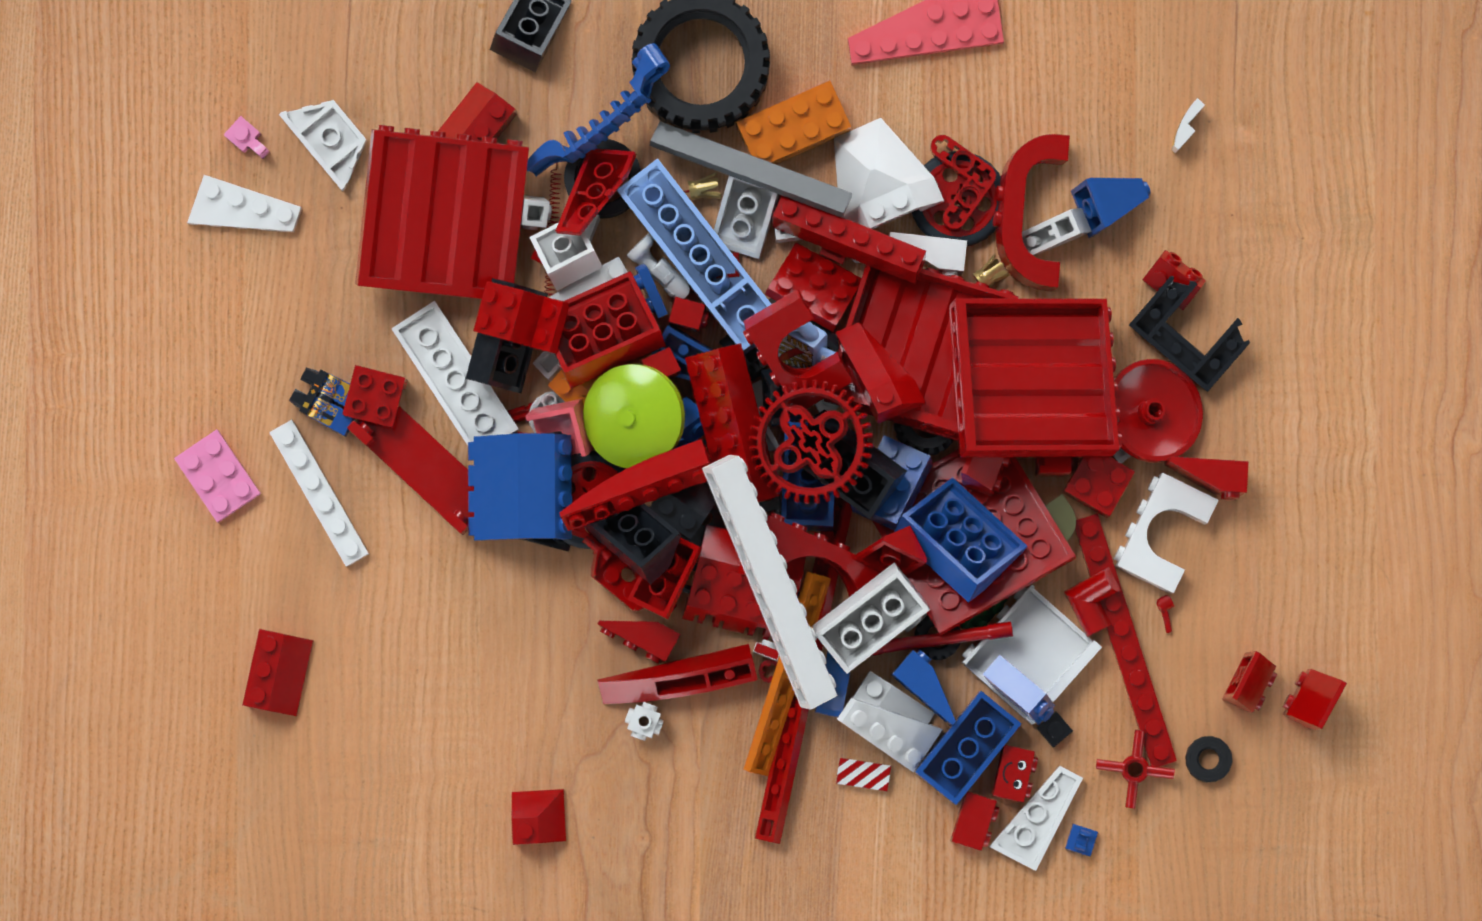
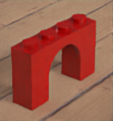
M798 289L744 320L746 330L743 331V334L750 345L755 344L759 351L756 354L762 365L768 364L772 370L769 374L777 387L786 385L789 392L793 391L792 382H796L798 389L803 388L802 380H807L808 388L812 387L813 380H817V388H822L823 381H827L828 387L826 390L831 391L832 386L836 384L838 385V391L853 382L851 373L838 352L811 367L802 369L786 365L778 356V349L782 340L792 331L814 319L810 307ZM802 396L789 401L788 404L800 405L807 409L823 400L824 397Z

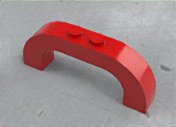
M1042 135L1021 146L1005 164L1000 179V186H997L995 191L998 211L994 213L993 226H996V247L1000 260L1012 277L1023 285L1037 290L1052 292L1058 288L1060 262L1036 258L1026 249L1023 243L1022 227L1026 178L1032 166L1038 164L1062 166L1066 163L1069 155V135Z

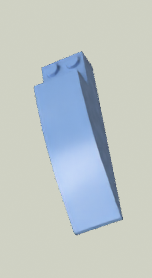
M657 158L618 188L617 191L671 263L687 281L701 302L706 305V308L715 320L719 322L735 344H742L745 356L756 345H750L743 334V331L746 330L744 320L770 306L771 303ZM735 270L739 273V277L729 278L727 275L735 273Z

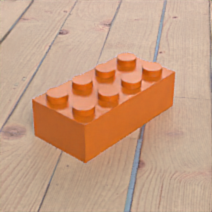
M830 80L736 122V128L748 154L776 165L851 131L850 122Z

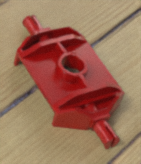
M588 534L582 542L594 551L592 553L594 558L591 566V577L632 611L637 612L645 609L627 600L639 575L606 546ZM627 568L633 572V581L627 582L623 580L621 576L623 569Z

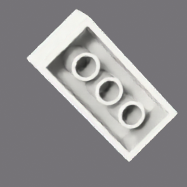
M894 562L816 622L812 628L816 637L848 674L930 609L924 598Z

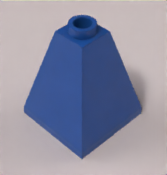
M1088 178L1072 189L1071 193L1077 208L1083 209L1092 231L1087 233L1088 238L1094 237L1148 199L1150 188L1147 182H1143L1142 178Z

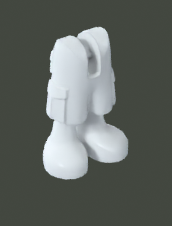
M648 233L629 251L627 256L639 265L645 264L652 278L664 287V290L670 297L684 299L689 294V284L664 257L658 262L654 259L650 252L654 239Z

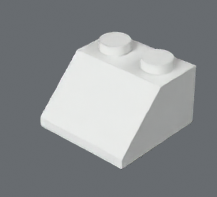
M558 223L531 236L530 239L549 278L558 291L603 268L585 231L581 236L557 234L555 230Z

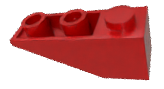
M599 620L597 623L602 627L600 632L611 638L618 635L625 639L623 645L634 651L638 647L647 651L645 657L658 664L661 660L667 661L681 634L659 622Z

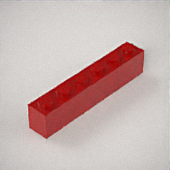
M781 196L772 216L773 228L914 284H916L926 261V250L785 196Z

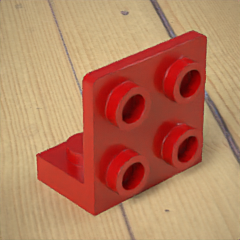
M355 365L343 415L392 428L402 391L406 389L408 380L405 377Z

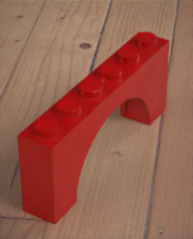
M771 512L769 516L767 515L768 520L766 523L769 530L775 534L777 539L776 547L786 563L805 556H813L825 561L840 575L849 597L881 573L855 560L856 554L850 552L851 548L838 542L835 545L828 542L829 537L816 532L814 535L806 532L807 527L794 522L792 525L784 522L785 517ZM740 564L737 573L747 577L742 564Z

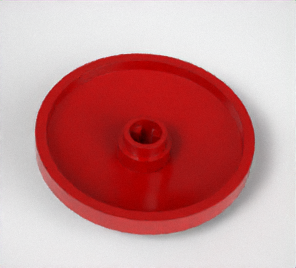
M1159 359L1137 361L1126 366L1116 374L1114 382L1118 385V395L1115 401L1116 407L1120 410V420L1117 425L1118 432L1122 435L1121 449L1136 459L1152 463L1165 462L1170 456L1178 457L1185 453L1196 441L1203 421L1201 397L1191 378L1176 365Z

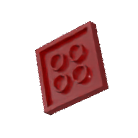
M795 243L764 295L778 301L798 289L812 311L814 318L812 321L833 332L856 294L862 278L808 248Z

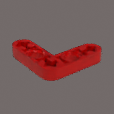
M938 135L932 140L930 145L932 155L967 180L943 214L942 221L944 226L949 230L956 231L964 226L992 187L996 179V173L990 165L949 136ZM943 141L947 142L946 148L953 152L954 148L958 149L951 161L947 160L950 154L946 151L937 152V142L940 144ZM960 155L967 156L970 159V166L965 169L959 168L956 165V158ZM975 162L979 164L976 170L981 173L989 172L988 178L991 179L989 182L985 180L981 183L979 181L980 176L973 172L972 176L967 174L973 169ZM965 191H973L976 194V202L973 204L964 203L962 194ZM958 202L962 208L969 210V212L966 214L963 210L958 218L961 222H954L952 225L949 223L950 217L948 214L953 215L956 213L959 207L954 204Z

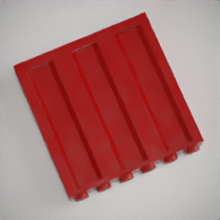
M379 125L378 130L372 129L355 284L363 287L482 299L486 282H491L492 278L514 283L529 147L522 146L523 141L507 139V144L497 143V138L483 136L481 141L471 140L472 135L456 134V138H447L446 132L430 131L429 136L421 135L420 129L405 128L404 133L394 132V126Z
M866 265L846 327L860 323L915 379L926 402L925 405L891 418L888 421L959 441L949 306L955 298L1018 299L1019 296H1016L1009 290L1001 289L998 291L991 289L985 283L976 282L974 284L967 282L964 278L957 275H943L933 268L922 269L916 284ZM840 345L838 353L849 369L853 382L836 391V394L839 395L845 389L847 391L844 396L846 401L851 396L855 397V400L851 403L853 408L857 404H861L862 408L858 412L874 416ZM824 398V402L838 405L834 401Z
M955 298L949 306L960 457L1113 456L1120 450L1122 435L1118 432L1117 425L1120 420V410L1116 407L1115 401L1118 395V385L1114 382L1113 377L1116 369V360L1112 357L1111 353L1114 336L1109 328L1112 311L1108 307L1107 299Z

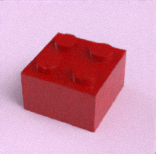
M1083 456L1062 493L1108 518L1135 471L1109 456Z

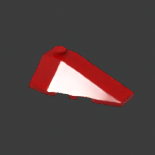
M595 149L590 150L586 154L555 230L557 234L581 236L628 177L637 155L636 152Z
M860 323L835 332L877 424L926 404L915 379Z

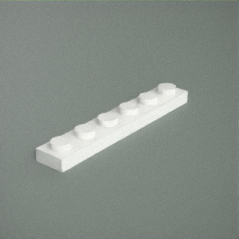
M290 420L269 432L345 566L348 567L369 555L294 421Z

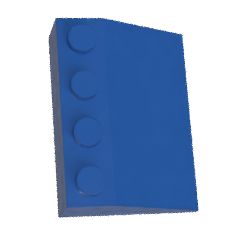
M953 477L904 513L894 531L896 532L911 526L927 557L926 564L968 603L982 593L1027 548V545Z

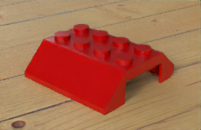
M706 524L701 543L702 551L699 555L682 619L693 622L696 614L698 615L697 623L702 624L706 614L713 616L712 627L718 628L720 621H723L722 629L741 634L748 627L747 635L753 636L756 627L764 628L762 639L768 640L771 634L747 577L737 573L741 562L728 530ZM806 556L796 558L787 563V574L797 587L796 596L799 592Z

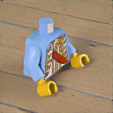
M809 321L789 333L782 340L778 349V356L785 364L791 363L793 368L802 369L811 367L836 352L827 348V333Z

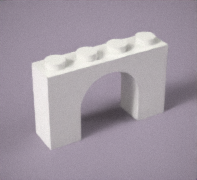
M1161 473L1159 477L1154 476L1147 489L1151 493L1147 501L1144 499L1141 501L1136 512L1140 516L1136 524L1131 522L1125 534L1129 539L1125 547L1120 545L1114 560L1117 561L1116 568L1169 594H1173L1185 570L1158 557L1151 550L1147 540L1149 523L1160 512L1176 511L1205 525L1208 523L1218 503V499L1165 473Z

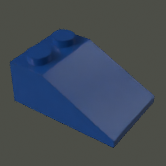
M912 650L893 671L891 676L949 726H952L956 720L934 668L929 664L931 659L921 650L917 653Z

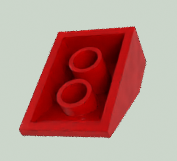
M1170 456L1164 462V466L1207 491L1215 495H1221L1222 500H1236L1241 495L1247 493L1249 461Z
M1257 651L1245 653L1222 699L1249 713H1253L1255 709L1259 711L1266 698L1263 696L1266 687H1271L1277 677V673L1274 672L1277 666Z
M1307 669L1306 673L1302 671L1295 682V685L1298 687L1294 695L1289 694L1282 706L1285 708L1283 715L1310 730L1323 729L1347 683L1314 669Z

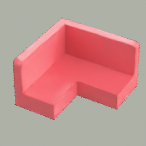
M582 399L533 408L525 416L526 421L533 420L536 433L548 434L561 431L562 434L571 435V455L581 453L582 457L588 456L594 449L584 427Z

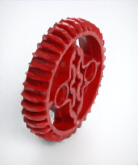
M802 380L803 388L798 389L796 382H792L793 391L789 392L786 385L782 386L785 394L780 396L777 391H774L773 395L777 399L775 402L770 398H766L765 401L770 407L766 409L760 406L759 410L765 413L764 416H754L756 421H760V425H751L750 427L751 430L758 431L757 436H749V440H757V446H749V450H758V455L752 456L751 460L756 461L760 459L761 464L755 466V470L758 471L764 468L766 472L760 478L763 480L769 476L772 479L768 482L767 486L770 488L777 483L779 486L776 488L775 493L779 494L784 488L787 490L784 495L786 499H789L791 493H795V502H799L800 496L804 495L805 504L810 503V496H814V501L818 504L820 503V495L823 494L826 502L830 501L829 493L832 491L834 496L839 498L840 493L837 489L841 487L847 493L849 488L845 484L848 481L855 486L857 482L852 478L853 475L856 474L860 478L864 475L858 471L859 466L863 468H868L869 466L867 463L862 462L863 457H872V454L864 453L865 447L873 448L872 443H865V438L873 437V433L865 434L864 428L871 427V423L862 424L861 419L868 416L867 413L857 414L856 411L860 410L862 405L857 404L853 408L851 403L855 400V397L851 396L846 401L844 399L847 393L845 389L839 395L836 394L838 385L834 384L831 391L826 390L828 387L827 381H823L822 388H817L818 381L813 380L812 387L808 388L807 380ZM802 396H820L834 401L845 412L841 413L831 410L824 412L814 419L805 407L789 405L788 402ZM779 408H782L780 425L788 439L776 449L774 454L775 463L771 465L766 453L765 436L771 418ZM789 411L795 416H802V419L799 421L802 430L796 425L790 426L789 422L792 419ZM831 418L836 419L840 424L839 430L834 434L828 433L825 429L826 422ZM852 419L857 434V449L851 466L841 476L839 473L842 468V458L834 444L846 435L848 430L847 420ZM805 420H807L809 424L812 426L819 425L821 433L825 437L830 438V440L826 443V446L830 451V454H828L821 445L823 443L822 435L818 431H811L805 423ZM793 429L801 438L799 441L800 448L806 453L811 452L817 463L810 457L803 459L801 450L793 445L796 441V436L792 432ZM804 433L810 437H817L818 440H816L815 444L818 451L811 446H805L807 439ZM787 450H793L797 455V460L792 465H787L783 461V454ZM820 454L825 458H833L831 463L833 472L828 468L822 469L820 467L823 463ZM808 464L818 477L824 479L833 478L834 482L817 488L800 487L786 481L777 472L781 470L786 473H794Z

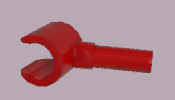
M1165 595L1159 598L1156 604L1162 613L1166 633L1172 632V627L1167 610L1175 606L1171 597Z

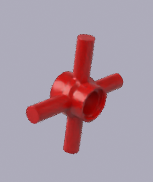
M1135 730L1132 755L1128 756L1123 762L1096 760V769L1121 772L1128 781L1126 808H1136L1138 784L1144 781L1147 776L1174 779L1175 769L1149 766L1148 762L1142 757L1145 731ZM1133 762H1138L1143 767L1141 774L1138 776H1132L1128 773V766Z

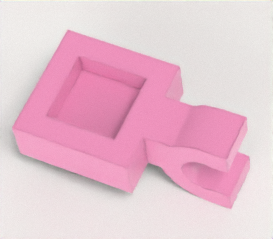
M242 116L224 134L243 153L250 148L264 159L270 152L257 140L261 133Z

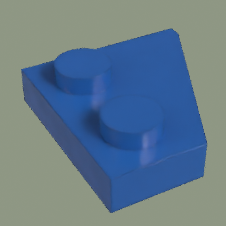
M645 264L635 267L637 275L634 278L640 290H644L645 300L651 312L658 318L667 315V310L648 267Z

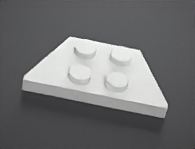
M334 100L323 102L320 105L305 106L294 111L281 112L279 116L338 187L344 191L365 147L366 138Z

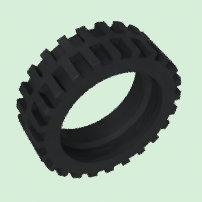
M663 0L660 2L658 9L655 11L651 10L647 14V20L644 24H640L637 30V38L632 46V61L637 57L638 52L648 44L655 43L660 49L665 37L678 25L690 20L707 19L724 25L737 37L744 53V71L740 82L728 96L717 102L703 105L691 104L678 99L669 92L661 78L653 83L650 94L651 102L646 103L647 108L651 113L655 112L662 122H669L682 130L683 128L690 129L692 133L700 134V130H710V133L718 132V128L733 126L735 121L740 118L744 119L749 115L750 109L753 106H757L760 96L767 86L770 50L768 49L766 34L761 29V23L757 17L753 18L748 7L745 5L740 6L735 0ZM632 63V70H633V76H634V75H635V72H636V68H635V66H634L633 63Z

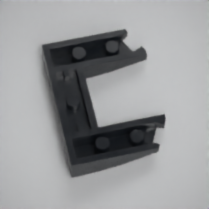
M1170 276L1131 321L1129 326L1208 392L1250 344V341H1243L1238 329L1242 322L1237 318L1204 355L1166 322L1198 283L1190 280L1189 285L1173 282L1174 276Z

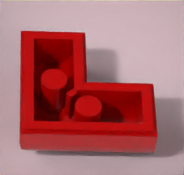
M1109 567L1064 591L1087 637L1111 625L1100 601L1121 590Z

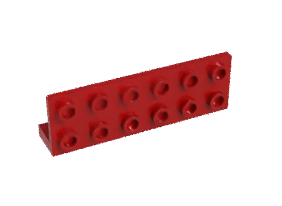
M398 406L392 428L362 420L353 421L347 427L460 534L464 535L468 531V517H474V512H468V491H474V487L468 486V469L405 410Z

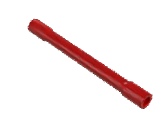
M1009 621L989 624L983 627L953 630L941 636L939 633L895 638L871 656L969 641L1013 637L1012 624Z

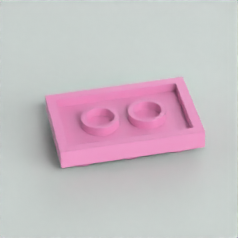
M217 429L174 458L218 523L261 494Z

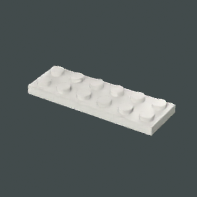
M435 301L392 328V331L467 445L468 442H474V436L514 434L519 430L490 385L465 379L471 355Z

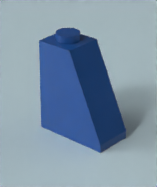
M827 651L825 666L828 674H831L836 682L835 691L837 696L817 706L815 713L839 717L844 708L850 672L847 674L829 651Z

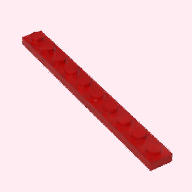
M1098 513L1076 520L1075 533L1089 576L1091 577L1109 567L1121 590L1100 601L1111 623L1106 629L1138 729L1145 731L1143 745L1150 766L1160 767L1176 762L1177 759Z

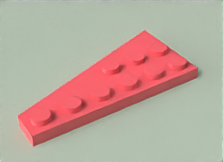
M924 0L848 38L851 65L1004 43L998 0Z

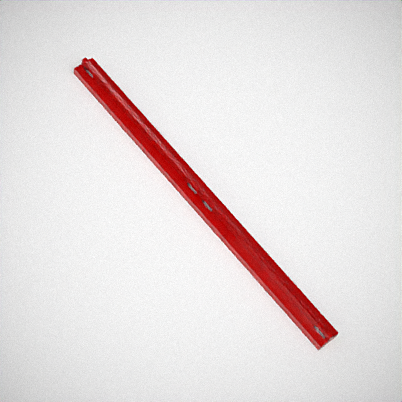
M835 497L833 532L821 531L822 535L829 537L828 542L834 545L836 542L845 545L852 513L850 504L841 497ZM815 557L812 573L831 578L818 618L819 621L831 610L838 573L828 563ZM817 638L815 642L818 649L822 651L823 644ZM795 693L769 771L755 839L780 844L809 713V709L800 707ZM774 821L773 827H772L771 836H770V831H771L772 822Z

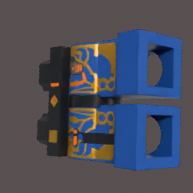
M306 367L300 380L312 387L308 394L295 389L289 401L298 407L301 413L347 437L350 431L347 427L355 419L344 416V409L334 404L336 402L345 406L350 383L321 369L317 371Z

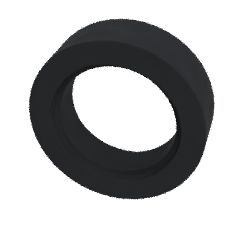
M610 139L602 141L597 145V149L631 151L620 142ZM579 158L573 164L570 162L566 164L564 182L568 196H570L585 158ZM635 158L630 170L629 180L641 171L637 158ZM620 196L618 199L606 203L597 215L601 219L613 218L623 214L630 207Z

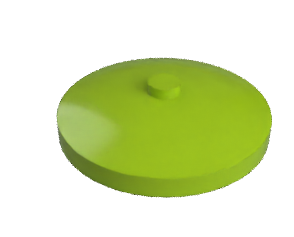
M627 364L608 370L594 382L585 399L583 421L586 434L594 449L610 463L619 467L629 468L653 456L676 448L684 430L685 411L680 393L666 375L647 365Z

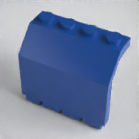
M517 433L474 436V442H468V461H474V465H468V486L474 487V491H468V512H474V517H468V536H474L476 541L572 539V530H567L559 514L572 504L571 435Z

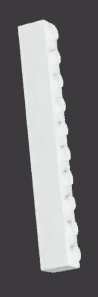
M728 455L703 467L707 482L800 707L811 710L837 696L835 691L836 682L832 675L828 674L825 666L826 658L817 647L815 642L817 637L813 628L807 623L805 618L807 616L806 609L798 601L796 596L797 587L787 574V563L778 552L776 536L769 530L766 523L768 520L767 514L759 506L756 498L758 496L757 490L746 474L748 472L746 463L737 455Z

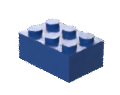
M884 435L877 449L907 470L893 494L870 520L895 531L901 516L912 508L933 463L930 455ZM850 505L852 512L857 513L865 518H868L860 511H858L856 508H854L852 505Z

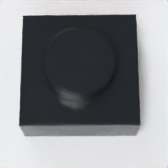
M1057 711L1046 722H1042L1036 727L1052 748L1073 732Z

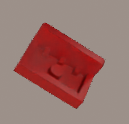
M1164 250L1142 280L1156 291L1163 286L1170 276H1174L1173 282L1189 285L1191 280L1198 283L1180 304L1179 308L1184 311L1206 280L1202 278L1203 275L1197 269L1189 268L1176 253H1169L1167 250Z

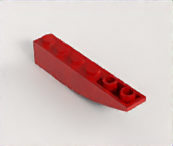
M702 439L633 465L579 497L559 513L567 530L581 528L589 523L606 519L611 515L630 510L641 504L655 501L663 496L706 482L707 479L702 468L711 464V460Z
M745 644L598 679L597 681L603 704H621L690 696L758 679L750 646Z

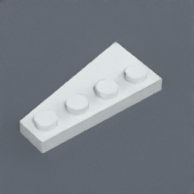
M204 175L187 223L190 225L224 226L294 233L302 207Z
M854 698L849 700L837 718L838 721L912 772L917 769L943 730L938 726L927 724Z
M1059 766L989 847L1036 871L1083 778Z

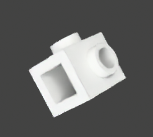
M524 195L521 217L522 228L538 230V227H547V220H550L552 211L551 205H549L550 202L547 199Z

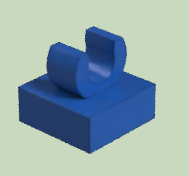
M1072 823L1065 849L1091 856L1098 832Z

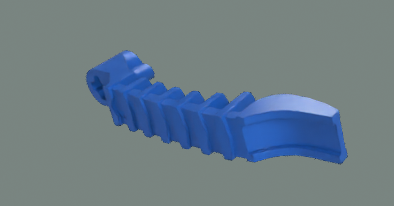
M655 43L646 45L632 61L636 72L629 83L635 91L631 94L629 91H622L620 93L625 102L620 104L619 101H612L610 104L614 112L610 114L609 111H601L599 113L603 119L601 123L595 119L590 120L589 124L592 128L590 132L583 126L576 128L581 137L580 140L577 139L573 131L564 132L563 134L570 146L569 148L556 140H549L542 144L529 157L527 171L534 173L537 177L555 163L570 162L573 164L577 159L585 158L586 153L597 149L599 143L607 141L608 136L613 132L619 131V127L624 122H629L631 120L630 117L635 112L639 113L641 111L640 108L645 103L651 102L650 94L653 83L670 68L669 62L658 45Z

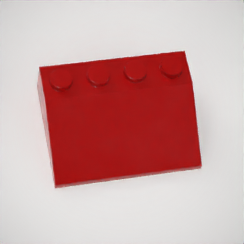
M631 271L564 301L570 303L557 353L554 355L570 388H574L604 374L612 368L627 364L666 346L661 330Z

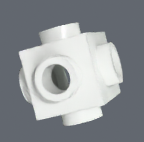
M643 702L642 706L636 704L635 709L629 708L625 723L629 724L627 729L632 731L630 736L645 741L646 737L652 738L654 734L659 735L664 720H661V714L656 712L657 706ZM646 716L649 719L647 726L639 724L640 717Z

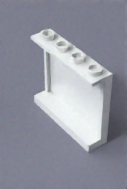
M1033 585L1018 591L1014 595L1017 601L1010 608L1006 605L996 616L999 619L997 623L1011 621L1013 637L993 640L984 639L976 647L971 644L962 654L965 658L962 664L1030 725H1033L1035 722L995 690L982 675L995 659L1001 655L1042 689L1054 702L1102 648L1036 591Z

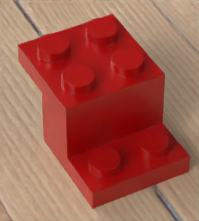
M487 281L473 331L556 354L570 303Z

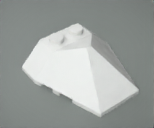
M882 118L834 138L837 188L852 193V198L843 218L874 229L915 210L924 211L944 202L935 178Z

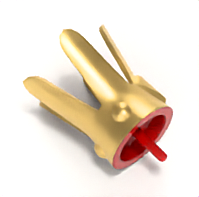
M717 172L700 180L688 181L689 190H685L684 193L690 192L691 201L700 198L721 199V193L706 191L718 186V178L709 179L715 176Z
M994 254L982 269L973 273V276L977 282L985 283L991 287L994 282L1006 278L1010 274H1007L1005 270L1000 271L1004 264L1002 262L998 263V259L995 258L996 254Z

